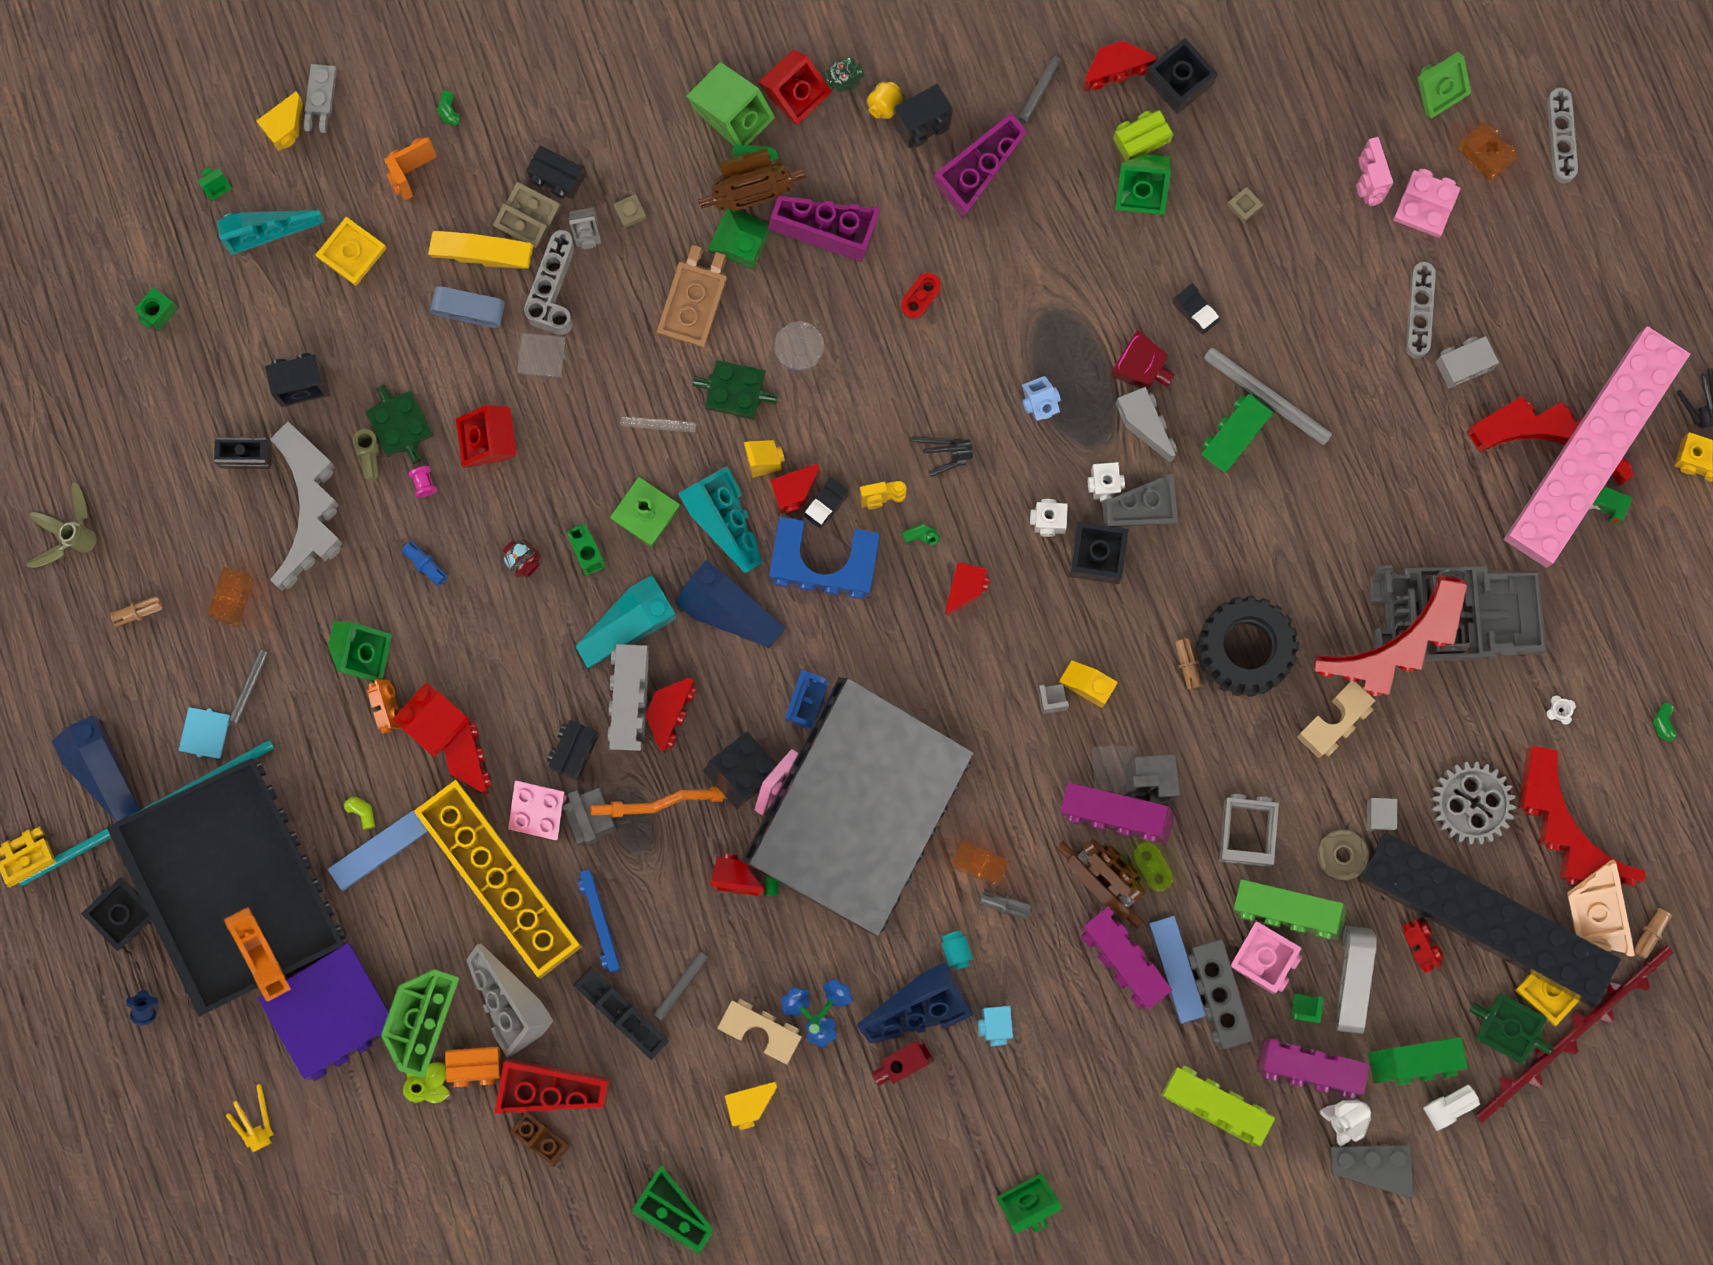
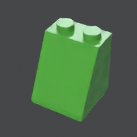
M721 62L686 96L694 110L732 145H748L775 118L760 89Z

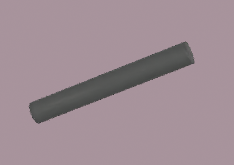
M1053 56L1018 117L1021 122L1027 123L1061 63L1059 57Z
M259 650L231 713L230 721L239 723L267 660L268 652Z
M701 951L655 1012L654 1015L660 1020L664 1019L709 958Z

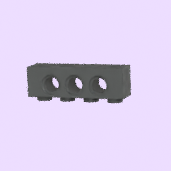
M1223 939L1191 948V954L1187 955L1191 970L1196 969L1198 980H1195L1199 995H1203L1206 1005H1203L1206 1020H1211L1214 1030L1210 1031L1214 1046L1219 1045L1220 1050L1253 1041ZM1207 963H1212L1217 967L1218 973L1214 978L1207 976L1205 973ZM1216 988L1222 989L1225 993V1000L1222 1003L1216 1002L1212 997V993ZM1224 1013L1229 1014L1233 1019V1024L1230 1028H1225L1220 1023V1017Z

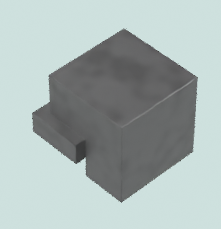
M1175 755L1134 757L1125 766L1127 783L1122 786L1123 796L1149 795V801L1156 804H1170L1180 796Z
M599 788L582 795L577 790L567 794L570 803L563 805V809L566 812L578 846L585 843L590 845L597 842L598 838L617 831L611 815L590 814V805L607 804Z

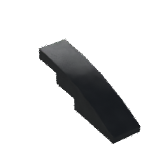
M591 966L573 984L586 999L650 1060L669 1042L661 1032Z

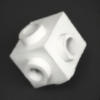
M1118 463L1093 464L1091 469L1092 477H1088V491L1093 492L1094 500L1100 499V502H1104L1120 495L1121 490H1125L1124 475H1119Z
M1042 499L1041 502H1037L1035 510L1031 509L1030 525H1035L1034 532L1040 533V536L1054 537L1055 533L1065 534L1067 504L1056 503L1057 501L1054 499Z

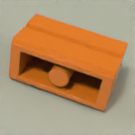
M500 1047L445 1051L446 1081L448 1083L454 1082V1087H469V1081H480V1086L495 1085L496 1079H501Z

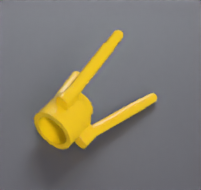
M257 1084L256 1087L264 1125L263 1130L260 1125L252 1128L237 1101H234L233 1105L247 1132L245 1133L230 1113L226 1114L227 1119L242 1137L247 1148L250 1147L252 1153L271 1144L272 1142L269 1137L274 1135L270 1128L261 1084Z

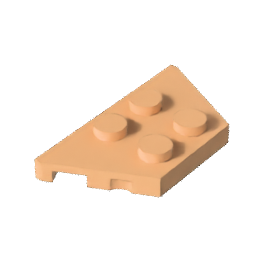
M1611 860L1567 892L1576 935L1606 951L1611 952V950L1623 952L1627 956H1635L1617 864L1615 860Z

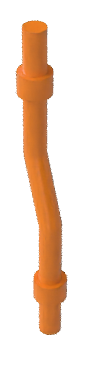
M716 786L710 789L679 790L653 803L623 804L622 801L604 805H590V814L611 815V817H623V814H652L682 800L710 799L711 802H722L723 799L727 798Z

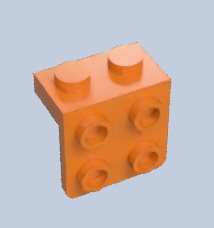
M429 137L424 139L418 138L412 141L410 146L403 150H394L384 159L389 170L386 173L390 181L389 183L396 195L401 193L404 201L413 197L404 174L436 158V153Z

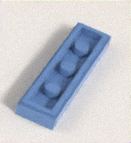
M413 810L327 870L340 889L344 891L429 831Z
M1175 916L1149 923L1166 981L1172 989L1170 994L1180 1024L1206 1016Z

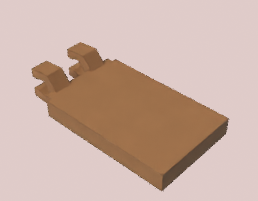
M692 245L687 261L679 262L656 333L705 349L727 281L726 273H723L727 258L726 255L716 252L711 269L700 266L699 263L703 250L701 247Z

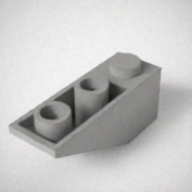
M595 208L570 211L569 222L576 246L590 249L594 248L596 244H600L601 238Z
M1146 387L1117 398L1115 405L1125 427L1168 462L1173 461L1177 448L1173 439H1168L1165 432L1167 426L1163 416H1158L1155 410L1157 403L1152 393L1148 394Z

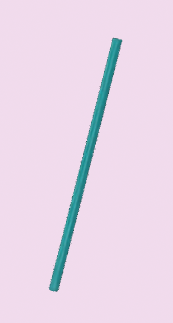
M268 740L145 808L248 759L253 758L255 760L275 748L272 742ZM105 829L55 856L56 863L19 882V885L22 887L110 839L111 836L108 830Z

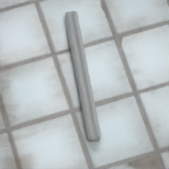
M1215 348L1208 350L1204 357L1207 362L1320 444L1324 445L1327 443L1332 435L1331 432Z

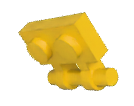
M901 481L886 484L885 482L860 487L862 508L877 509L882 507V503H886L887 500L892 499L895 502H902L906 497V485Z
M40 826L33 830L28 829L22 832V836L11 842L8 840L1 844L0 859L6 858L0 861V872L5 884L9 888L56 863L48 842L44 838L39 841L36 840L45 835ZM27 845L26 848H24V849H22V850H20V851H18V852L16 853V850H18V849L22 848L23 846Z

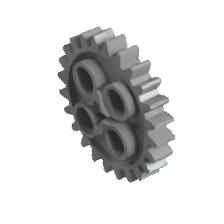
M1468 762L1463 763L1462 770L1458 765L1453 766L1454 774L1449 770L1445 771L1444 775L1447 780L1444 778L1437 780L1441 787H1434L1432 789L1438 796L1430 799V801L1437 803V806L1432 808L1431 812L1439 813L1434 822L1442 821L1444 823L1439 830L1443 831L1448 828L1450 830L1448 838L1456 834L1458 835L1457 843H1461L1466 838L1468 846L1472 845L1474 839H1476L1479 846L1483 844L1484 838L1489 843L1492 842V833L1497 837L1502 836L1499 828L1504 830L1509 828L1505 820H1513L1514 817L1508 811L1516 809V806L1509 804V801L1516 797L1507 793L1512 788V785H1503L1506 776L1500 779L1496 777L1498 769L1490 773L1489 764L1484 765L1480 769L1479 762H1475L1472 768H1470ZM1466 779L1471 780L1475 784L1474 792H1469L1465 789L1464 782ZM1457 789L1462 796L1455 794L1454 790ZM1487 795H1492L1495 797V807H1490L1487 805ZM1474 798L1477 807L1471 809L1469 807L1471 805L1470 800ZM1451 800H1456L1460 804L1461 810L1459 813H1455L1450 809ZM1485 812H1489L1492 818H1489ZM1473 815L1481 818L1482 825L1480 828L1472 825L1471 817Z

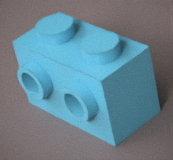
M1010 1006L983 1008L981 1010L982 1020L978 1021L979 1037L984 1036V1042L990 1041V1046L1006 1045L1007 1040L1013 1038Z

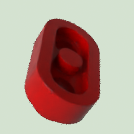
M924 273L920 275L903 297L901 310L907 318L918 319L923 316L940 293L941 282L935 274ZM929 284L933 287V289L931 291H926L923 287ZM916 304L918 309L913 311L909 309V306Z

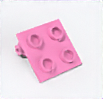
M516 780L508 829L558 840L563 805L567 804L568 796L564 795L565 791Z

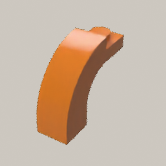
M249 908L224 919L266 1001L268 1002L291 990L278 961Z

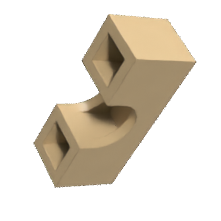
M1350 681L1332 700L1341 713V719L1338 724H1328L1317 716L1297 736L1318 758L1324 754L1329 757L1339 746L1335 742L1341 736L1346 739L1356 729L1353 725L1359 717L1364 720L1374 710L1371 705L1375 700L1356 682Z
M739 999L737 1003L731 1001L717 1029L740 1041L743 1040L746 1032L751 1028L759 1027L764 1029L769 1036V1043L764 1053L788 1065L802 1039V1036L798 1035L799 1029L788 1023H785L784 1027L775 1023L776 1017L765 1011H762L761 1015L751 1010L753 1005L742 999Z

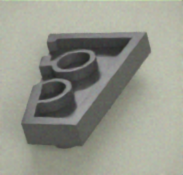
M1174 473L1102 502L1104 525L1124 527L1178 523Z
M1410 1145L1330 1147L1331 1174L1413 1199Z

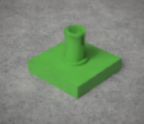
M1459 52L1436 66L1427 65V68L1424 67L1421 75L1417 77L1425 114L1431 119L1471 94L1465 59Z
M639 477L610 516V519L650 547H653L681 508V505Z

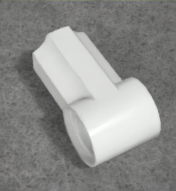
M1466 1085L1446 1097H1440L1428 1103L1423 1108L1435 1130L1438 1131L1454 1123L1457 1117L1476 1108L1480 1103L1474 1090L1470 1085Z

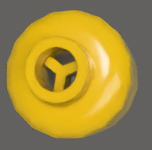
M893 82L879 83L867 97V104L871 115L878 119L892 118L894 107L903 102L902 90Z

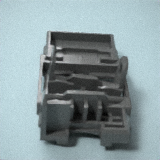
M1393 565L1378 566L1370 578L1371 605L1384 604L1386 614V630L1379 628L1373 633L1375 649L1393 640L1410 627L1422 613L1433 594L1438 575L1463 578L1467 583L1465 604L1466 607H1472V613L1461 612L1460 617L1473 618V623L1467 624L1469 643H1465L1464 625H1458L1454 645L1447 644L1446 647L1433 645L1431 640H1428L1424 661L1482 660L1484 657H1488V660H1493L1497 654H1500V656L1544 654L1546 652L1539 571L1509 572V570H1493L1488 572V567L1405 568L1402 574L1393 573ZM1426 575H1431V576L1427 579V584H1426ZM1468 648H1469L1470 654H1466V650H1467Z

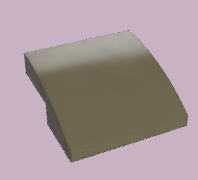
M516 182L507 203H503L493 226L538 248L553 224L562 204L520 182Z

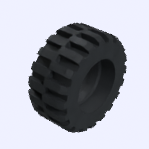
M1239 596L1232 598L1229 602L1225 601L1209 615L1198 636L1197 643H1199V648L1197 649V656L1201 658L1202 663L1200 666L1202 671L1208 673V679L1212 684L1216 682L1220 685L1218 689L1224 692L1227 690L1231 691L1234 696L1240 697L1242 694H1245L1247 697H1253L1259 693L1269 692L1272 688L1279 685L1290 673L1297 659L1295 655L1298 651L1299 643L1295 640L1297 636L1296 628H1292L1290 625L1292 622L1289 615L1284 616L1280 612L1282 610L1277 604L1275 607L1270 605V600L1265 598L1256 600L1255 596H1247L1241 599ZM1238 624H1250L1266 634L1271 645V653L1264 665L1256 669H1244L1235 665L1228 658L1224 650V639L1231 628Z

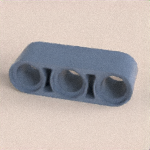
M437 286L435 287L429 312L439 317L500 328L506 303L494 297Z

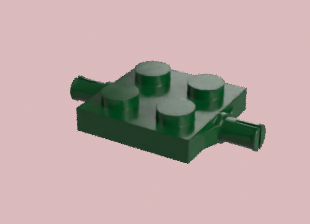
M716 360L714 372L710 379L695 376L693 380V387L707 389L708 396L705 409L754 420L756 410L761 401L776 404L778 394L764 391L765 370Z
M381 385V388L380 386L377 387L376 391L382 402L366 410L365 414L386 456L390 457L398 452L407 451L412 464H416L417 460L420 462L422 458L416 447L422 441L433 437V434L411 390L399 396L391 397L386 385Z
M1502 993L1498 994L1494 1004L1488 1010L1473 1002L1469 1012L1483 1019L1481 1029L1475 1040L1521 1065L1525 1063L1529 1053L1535 1048L1548 1055L1551 1054L1554 1045L1540 1039L1542 1028L1548 1018Z

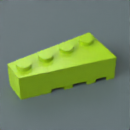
M1184 1065L1182 1069L1178 1067L1174 1069L1161 1094L1162 1097L1252 1146L1261 1147L1275 1120L1274 1117L1267 1114V1110L1254 1103L1252 1106L1245 1103L1242 1096L1232 1091L1228 1094L1220 1090L1221 1085L1208 1078L1205 1081L1197 1078V1072Z

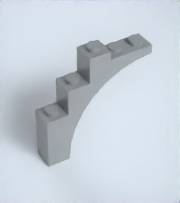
M289 422L270 439L284 455L293 472L298 488L300 506L298 529L292 548L282 566L270 579L281 591L285 588H291L298 580L297 576L303 570L306 571L313 566L317 556L324 561L328 558L333 559L340 552V546L343 544L322 524L324 520L328 521L336 514V508L339 506L319 486L321 482H326L332 476V470L335 466Z

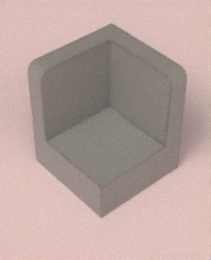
M1063 684L1048 687L1039 685L1037 691L1042 714L1066 711L1068 709L1069 703L1066 701Z
M1371 798L1367 800V831L1396 830L1397 799Z

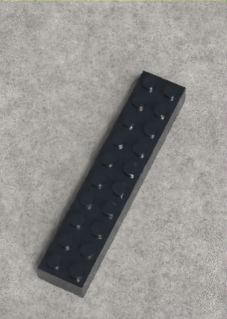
M1387 832L1381 837L1358 880L1590 1007L1599 1004L1621 961V958Z

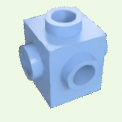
M1046 376L1022 385L1026 398L1022 400L1023 406L1027 414L1032 413L1036 421L1050 418L1052 415L1060 412L1057 403L1061 401L1060 395L1056 387L1053 388Z

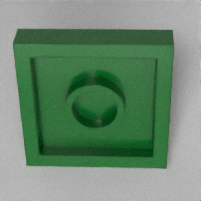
M1042 1173L995 1197L1015 1234L1030 1226L1034 1232H1040L1041 1230L1037 1222L1041 1224L1044 1230L1048 1225L1045 1218L1063 1209Z

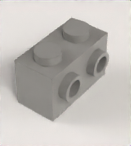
M1477 336L1463 342L1464 346L1457 349L1452 346L1440 353L1441 356L1436 361V364L1448 389L1492 371L1499 364L1486 336L1478 339Z

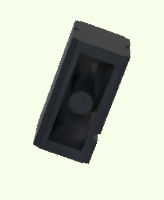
M541 145L526 170L530 178L529 181L540 188L545 185L552 189L551 192L555 196L562 199L565 196L573 199L586 175L584 167Z
M215 437L214 463L219 468H271L272 444L267 438H255L253 440L252 438Z
M569 720L568 724H563L559 730L557 738L561 740L557 748L552 747L549 752L547 762H550L548 767L555 772L579 781L599 737V733L596 730Z

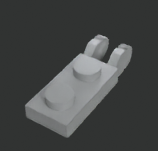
M311 64L305 105V131H311L314 115H320V132H327L329 116L332 113L337 75L336 66Z

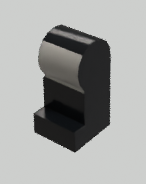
M1191 283L1175 296L1173 305L1201 334H1205L1218 324L1220 319L1217 313L1198 293V288Z
M830 477L825 487L808 507L804 517L821 529L847 499L849 490Z

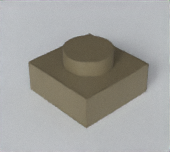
M1246 187L1231 199L1227 206L1245 223L1263 207V204Z
M636 194L613 204L623 228L647 219Z

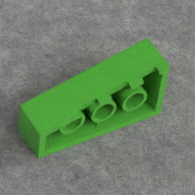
M1242 879L1234 906V911L1240 914L1239 918L1254 921L1257 918L1264 920V924L1280 927V925L1290 927L1291 931L1303 934L1310 932L1316 934L1315 936L1328 940H1331V938L1341 939L1347 914L1344 903Z

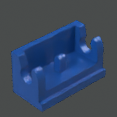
M801 670L785 721L811 730L829 681H826V678Z

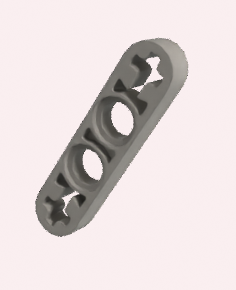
M1556 88L1547 99L1552 169L1554 178L1558 182L1565 184L1571 182L1578 173L1573 103L1571 93L1567 89ZM1557 96H1560L1561 100H1565L1561 105L1560 112H1557L1559 110V102L1554 101ZM1558 118L1565 119L1568 123V128L1563 130L1557 128L1555 120ZM1566 142L1570 147V151L1568 153L1560 152L1557 148V143ZM1565 159H1568L1566 161V169L1571 170L1568 176H1565L1564 172H1560L1564 166Z
M1420 262L1414 267L1410 280L1406 351L1409 356L1415 359L1425 357L1431 347L1436 273L1434 267L1427 262ZM1421 269L1425 270V274L1429 275L1424 280V286H1419L1422 277L1417 273ZM1419 292L1425 293L1428 297V303H1417L1415 294ZM1417 316L1423 317L1427 323L1426 327L1417 328L1413 323L1414 318ZM1418 335H1422L1420 345L1424 346L1420 352H1417V348L1412 346L1417 342Z

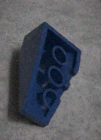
M707 560L689 579L675 602L678 607L694 620L741 636V638L770 648L785 630L783 625Z
M93 715L67 727L52 741L62 765L116 822L140 811V807L100 719Z
M944 962L920 974L860 1021L857 1026L867 1041L874 1043L900 1037L903 1032L917 1030V1033L925 1032L926 1027L941 1025V1028L948 1027L972 1016L973 1013L956 976L947 963Z

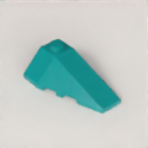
M320 210L229 213L224 215L223 219L217 220L220 240L231 255L326 223Z
M727 466L678 493L692 518L744 573L763 563L754 534L747 527L746 519L749 518L747 511L742 510L739 497L742 496L740 488Z
M651 575L631 586L575 647L589 669L609 658L612 649H616L617 644H634L675 621L677 618L664 593Z

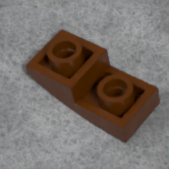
M528 1112L524 1113L510 1131L513 1136L553 1167H555L570 1147L569 1144Z

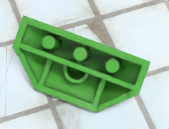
M433 969L398 985L381 1033V1038L399 1071L420 1078L425 1077L459 980L458 977Z

